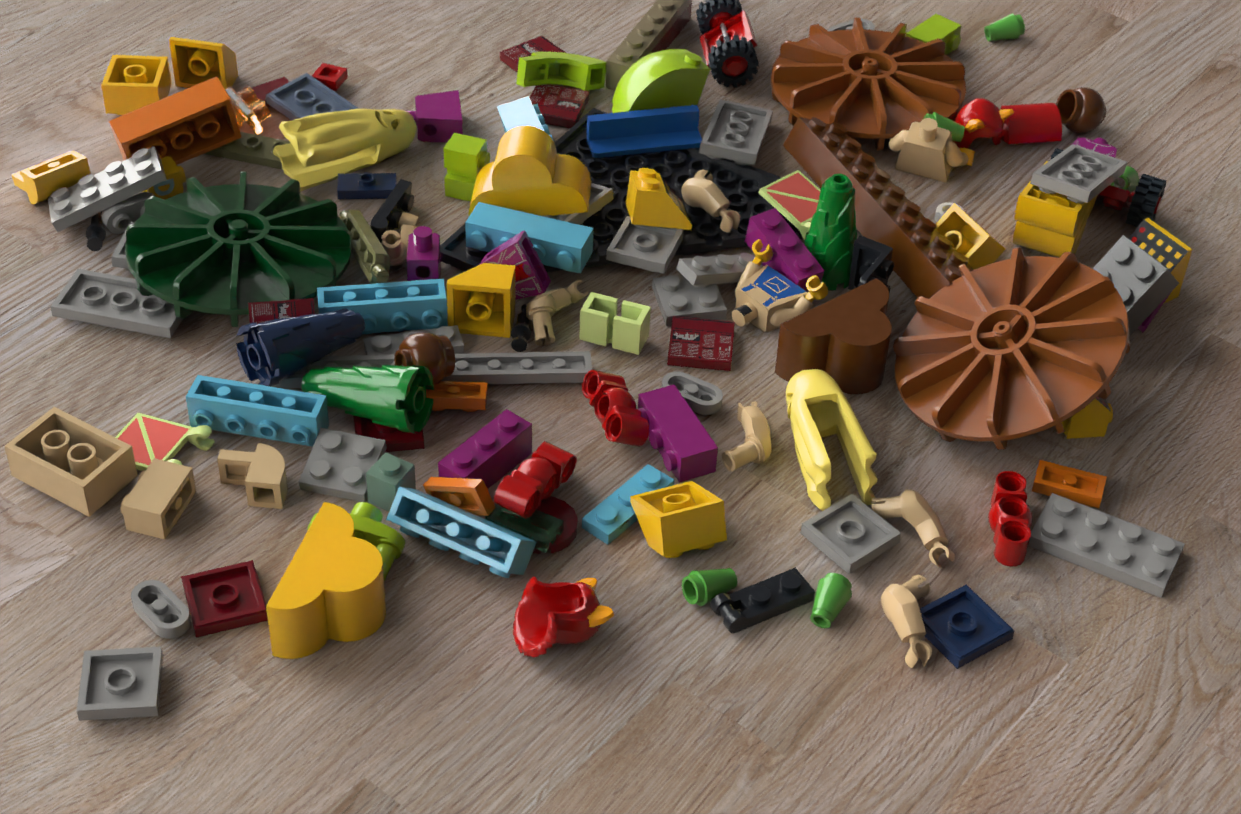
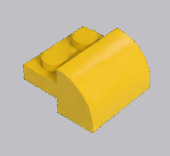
M73 150L12 174V179L15 186L27 192L30 203L37 204L48 199L57 189L69 188L77 184L81 178L90 174L87 157Z

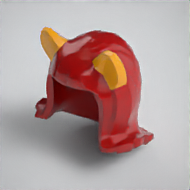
M984 98L972 100L962 107L954 122L965 127L962 140L960 142L954 141L958 148L969 149L972 141L976 138L991 137L993 143L996 146L999 145L1002 139L1001 132L1004 120L1014 113L1013 109H999L994 103Z
M535 576L530 578L523 591L522 599L518 603L514 616L515 621L513 622V636L519 652L527 657H539L540 655H545L547 649L552 648L553 644L565 645L586 642L596 634L601 624L614 617L613 610L610 607L601 605L594 591L597 587L596 578H584L575 583L556 582L551 584L538 581Z

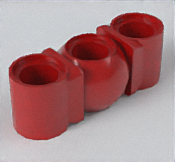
M596 370L588 371L583 380L582 392L586 398L590 399L589 403L594 407L595 415L602 423V428L605 430V436L608 441L638 447L642 446L649 435V424L646 418L641 417V411L636 409L635 399L628 392L629 389L624 378L620 375Z
M547 441L542 442L537 450L532 453L531 458L524 460L517 470L503 478L495 492V504L523 518H529L536 508L540 506L541 500L549 498L553 491L560 487L561 483H565L571 477L577 463L576 455Z
M1003 471L996 477L990 502L991 508L988 514V523L991 530L995 533L993 538L995 559L1005 566L1014 567L1021 565L1025 560L1031 537L1030 528L1033 516L1029 505L1026 504V479L1017 472Z

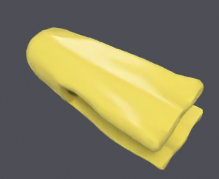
M358 108L318 113L281 122L279 129L291 143L276 145L273 149V154L279 157L284 174L291 179L299 181L301 192L338 179V174L353 173L400 153L413 142L417 126L413 116L409 112L400 109Z
M809 369L796 373L791 377L786 387L787 414L791 421L795 451L807 486L809 498L821 511L831 506V498L826 488V484L831 479V462L821 437L837 434L862 502L866 505L873 504L872 499L875 496L871 487L877 483L878 479L871 465L876 460L877 454L866 437L847 398L836 381L823 370Z

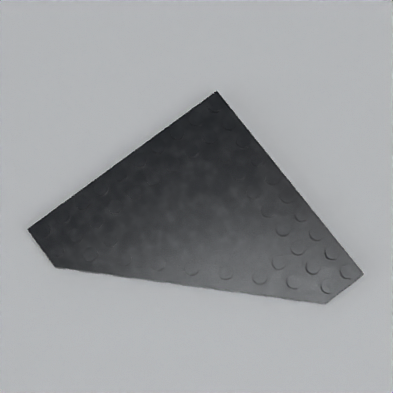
M595 108L590 110L555 142L557 154L573 156L587 167L593 184L613 190L614 199L580 224L593 228V252L585 267L617 263L606 260L607 249L625 218L629 216L626 198L630 170L639 171L640 168H649L655 170L656 173H660L684 203L692 223L691 230L684 229L683 240L674 256L748 246L745 238L750 217L774 209L758 192L760 188L782 178L750 165H739L733 160L724 158L711 159L706 154L699 153L700 147L594 158L587 142V115L607 114ZM699 170L708 171L705 178L711 173L713 182L730 202L727 210H734L740 214L737 230L732 227L729 233L720 229L722 216L713 217L701 207L688 205L684 201L681 192L684 182L694 178ZM781 214L799 239H803L799 229ZM465 224L440 245L441 262L463 271L478 266L488 253L466 247ZM543 265L544 268H545V270H546V272H553V271H561V270H564V269H559V268H555V267Z

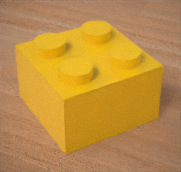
M112 55L101 84L106 113L125 115L168 97L172 85L168 57Z

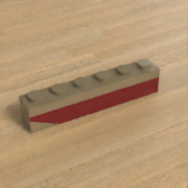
M657 0L607 59L605 88L615 91L621 77L635 62L651 53L666 50L691 19L692 0Z

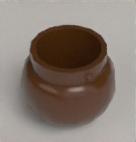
M1078 87L1073 90H1064L1056 102L1062 124L1068 130L1076 133L1085 134L1095 130L1104 121L1106 116L1103 97L1091 88Z
M427 331L417 332L405 337L394 357L395 366L418 365L428 368L432 374L434 385L439 383L444 377L451 376L455 369V353L451 341L445 335H435Z

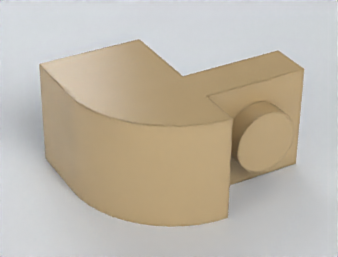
M258 443L255 452L220 450L217 461L222 484L246 486L248 506L283 509L288 485L285 460L277 449Z

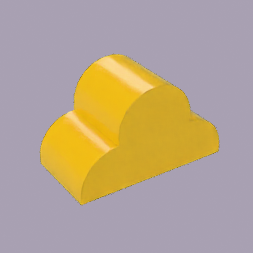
M532 126L515 127L507 131L500 139L495 161L488 163L478 172L470 202L469 216L478 202L539 216L588 212L592 183L590 173L587 167L577 158L557 154L552 138L543 130Z
M1029 182L1018 197L1014 217L1017 222L1013 235V244L1059 258L1065 252L1075 254L1097 195L1088 203H1074L1069 201L1065 195L1042 192L1038 186L1032 185Z
M323 502L266 605L272 655L275 657L297 659L309 656L320 650L328 639L351 642L367 638L374 634L385 620L386 603L382 556L373 544L355 537L354 522L351 515L338 505Z

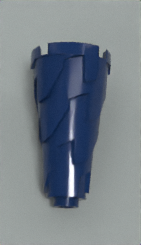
M345 308L323 314H309L299 317L274 319L262 323H250L241 326L237 332V336L244 335V341L236 343L238 357L250 381L259 379L261 382L258 385L271 387L279 384V381L294 375L299 369L356 342L355 339L360 338L365 330V322L361 314Z

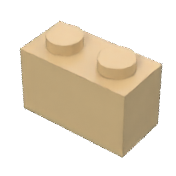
M154 458L146 471L144 470L140 473L137 484L130 494H126L122 500L121 513L124 516L126 530L165 540L196 493L192 467Z

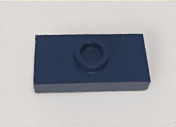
M363 172L338 174V199H387L396 186V173Z

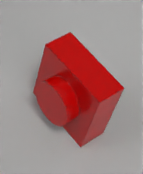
M322 63L311 76L331 90L337 91L348 78L347 68Z

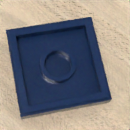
M964 585L920 608L926 630L925 637L957 669L1013 639L1015 630L968 585Z

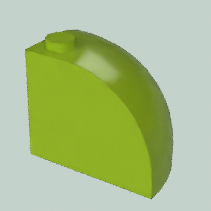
M667 49L651 53L635 62L621 77L611 101L613 102L612 112L698 105L710 68L702 62L700 56L685 49Z

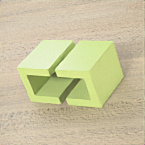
M591 292L580 310L579 340L602 346L612 343V348L639 355L649 337L651 307L623 300L621 316H617L618 298Z

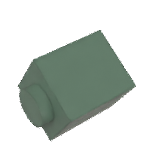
M385 452L366 472L368 503L389 512L399 487L416 489L415 465Z

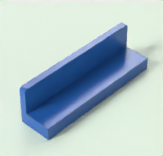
M697 105L587 115V142L594 158L699 148L702 141L698 130L700 110Z

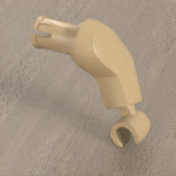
M699 170L694 178L684 182L681 192L684 201L688 205L701 207L713 217L722 216L720 224L722 231L729 233L732 227L737 230L740 214L734 210H727L730 202L713 182L711 173L705 178L708 171Z
M403 212L398 224L399 233L395 230H388L382 235V246L390 256V266L395 267L407 262L408 237L417 228L418 216Z
M576 280L566 288H558L540 294L527 304L526 316L533 321L535 343L537 345H542V339H544V345L555 342L551 317L555 312L568 307L571 303H577L588 295V291L580 293L577 289V286L583 282L582 280Z
M752 401L751 406L747 407L738 403L737 419L741 422L744 429L745 441L743 444L722 453L723 464L731 472L750 462L762 464L771 454L772 443L769 424L762 411L757 407L756 401Z
M906 489L901 496L872 499L871 509L883 519L903 517L916 529L925 548L930 551L929 558L933 564L942 568L939 563V556L945 552L948 559L952 562L954 561L955 554L946 547L948 540L938 516L919 492Z
M919 574L914 575L902 585H889L881 596V604L885 616L893 623L902 643H910V648L905 655V663L910 668H914L918 658L921 659L923 666H926L932 654V647L927 642L920 640L925 636L926 630L917 600L930 593V584L928 583L919 589L918 585L927 580Z

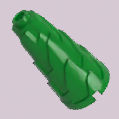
M834 174L822 184L816 213L812 217L809 233L804 241V245L825 270L822 282L826 284L830 291H836L837 284L844 283L843 289L848 287L854 242L857 239L855 189L850 179L844 174Z
M382 365V368L353 366V368L324 367V369L310 370L309 373L303 376L301 383L303 392L326 395L327 406L345 410L346 414L371 419L372 423L416 434L415 432H420L425 427L434 399L426 398L427 389L434 390L432 374L428 368L418 365Z

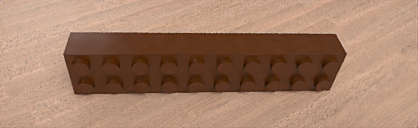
M798 117L783 146L820 188L825 183V180L834 174H844L850 179L855 189L857 230L862 236L893 248L891 259L894 262L893 271L917 298L922 296L930 299L945 286L948 287L953 284L952 281L962 276L958 268L962 264L966 265L969 272L974 270L968 264V258L957 252L952 247V241L936 230V224L920 213L921 208L906 198L905 191L892 183L890 175L878 168L875 164L876 160L864 153L861 149V144L846 133L847 129L836 122L827 124L815 117L811 119Z

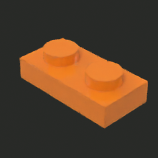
M440 381L434 385V390L427 389L426 398L434 399L433 411L444 409H462L466 412L486 410L487 382Z
M1039 460L1032 492L1051 496L1054 493L1077 503L1099 509L1107 476Z
M430 477L423 484L427 494L474 515L489 516L496 508L483 479Z

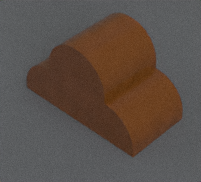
M876 278L781 323L775 373L789 382L793 375L802 370L819 369L828 373L836 381L843 393L865 394L877 389L883 381L892 330L891 322L886 316L889 291L884 283Z

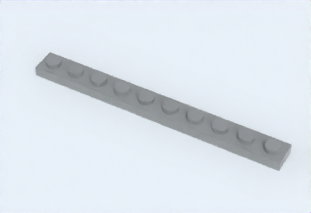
M591 352L455 354L454 372L451 376L444 377L441 381L487 382L488 384L583 382L585 375L588 371L592 370ZM395 355L324 356L319 361L299 369L294 375L279 381V384L271 387L283 389L301 388L303 376L312 369H324V367L353 368V366L382 368V365H395Z

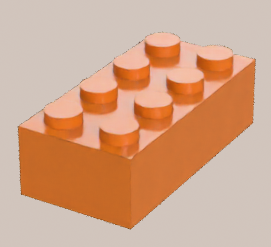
M217 76L109 121L123 160L131 158L140 149H149L155 146L161 158L171 156L176 165L242 138L231 99Z

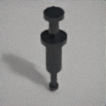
M102 211L91 218V225L86 229L87 247L92 251H99L103 246L102 241L106 237V230L103 227L102 216H100Z
M527 304L522 305V312L518 314L517 322L511 329V336L513 338L511 347L517 352L526 350L527 341L532 333L529 327L530 319L526 316Z

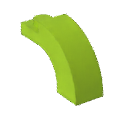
M532 52L531 56L519 57L516 84L522 87L558 84L585 91L604 89L606 62L570 53Z

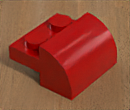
M1055 103L1001 106V109H1013L1014 111L1011 116L1004 120L1001 133L1002 140L1006 143L1062 141V121L1059 109Z

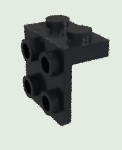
M860 235L854 242L848 289L853 290L877 278L884 283L890 293L891 287L888 285V278L894 268V262L891 261L893 248Z

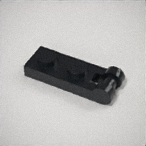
M400 179L372 218L370 227L380 243L383 241L382 235L384 232L398 228L402 213L411 211L414 203V195H411L412 182Z
M795 567L729 595L727 593H720L711 600L710 607L717 616L724 618L723 624L730 633H737L814 601L815 590Z

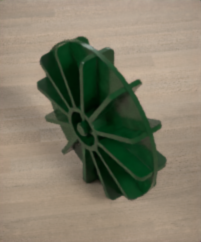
M240 171L239 184L204 187L195 177L187 179V192L166 200L150 196L144 202L145 213L134 224L129 225L126 230L125 256L127 265L137 280L138 291L143 296L155 295L174 304L175 316L181 319H185L194 310L231 315L232 327L239 326V315L249 314V302L309 299L317 296V288L336 286V282L350 264L352 251L350 232L337 215V205L333 200L326 199L318 202L300 194V183L294 179H290L281 188L247 184V171Z

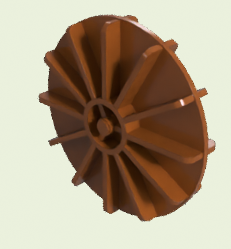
M854 18L853 29L829 32L821 25L814 24L809 28V37L798 42L787 40L781 45L780 55L775 60L771 72L772 98L774 101L780 102L789 111V123L793 126L798 117L806 119L815 117L827 124L836 122L847 129L846 133L849 136L874 139L876 150H883L885 139L893 138L902 130H909L913 122L920 123L926 113L933 114L936 112L952 121L955 120L966 95L965 67L961 62H953L952 59L944 54L945 42L941 39L924 43L906 36L907 25L904 23H900L893 32L863 29L860 18Z
M1020 247L1012 249L1011 259L991 263L969 272L965 264L958 266L962 276L952 281L953 284L948 287L945 286L930 299L919 296L915 300L914 304L918 312L909 322L902 337L894 340L893 349L896 354L895 378L897 387L904 403L915 417L926 426L939 432L941 438L947 442H953L956 438L980 442L994 441L998 450L1006 449L1008 440L1029 436L1051 427L1055 429L1058 435L1065 432L1061 422L1081 411L1096 397L1108 398L1111 394L1109 383L1117 373L1125 354L1129 353L1131 347L1128 314L1120 294L1109 277L1103 276L1094 269L1079 263L1074 253L1065 252L1060 258L1050 256L1024 257Z

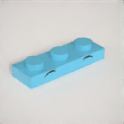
M647 464L582 518V529L609 545L638 520L631 505L630 496L673 486L675 480Z

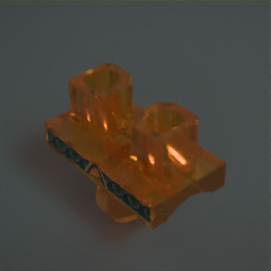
M249 85L238 92L231 86L225 89L233 102L232 106L239 128L245 122L256 135L263 132L260 123L269 118L271 113L266 104L257 98L253 89Z

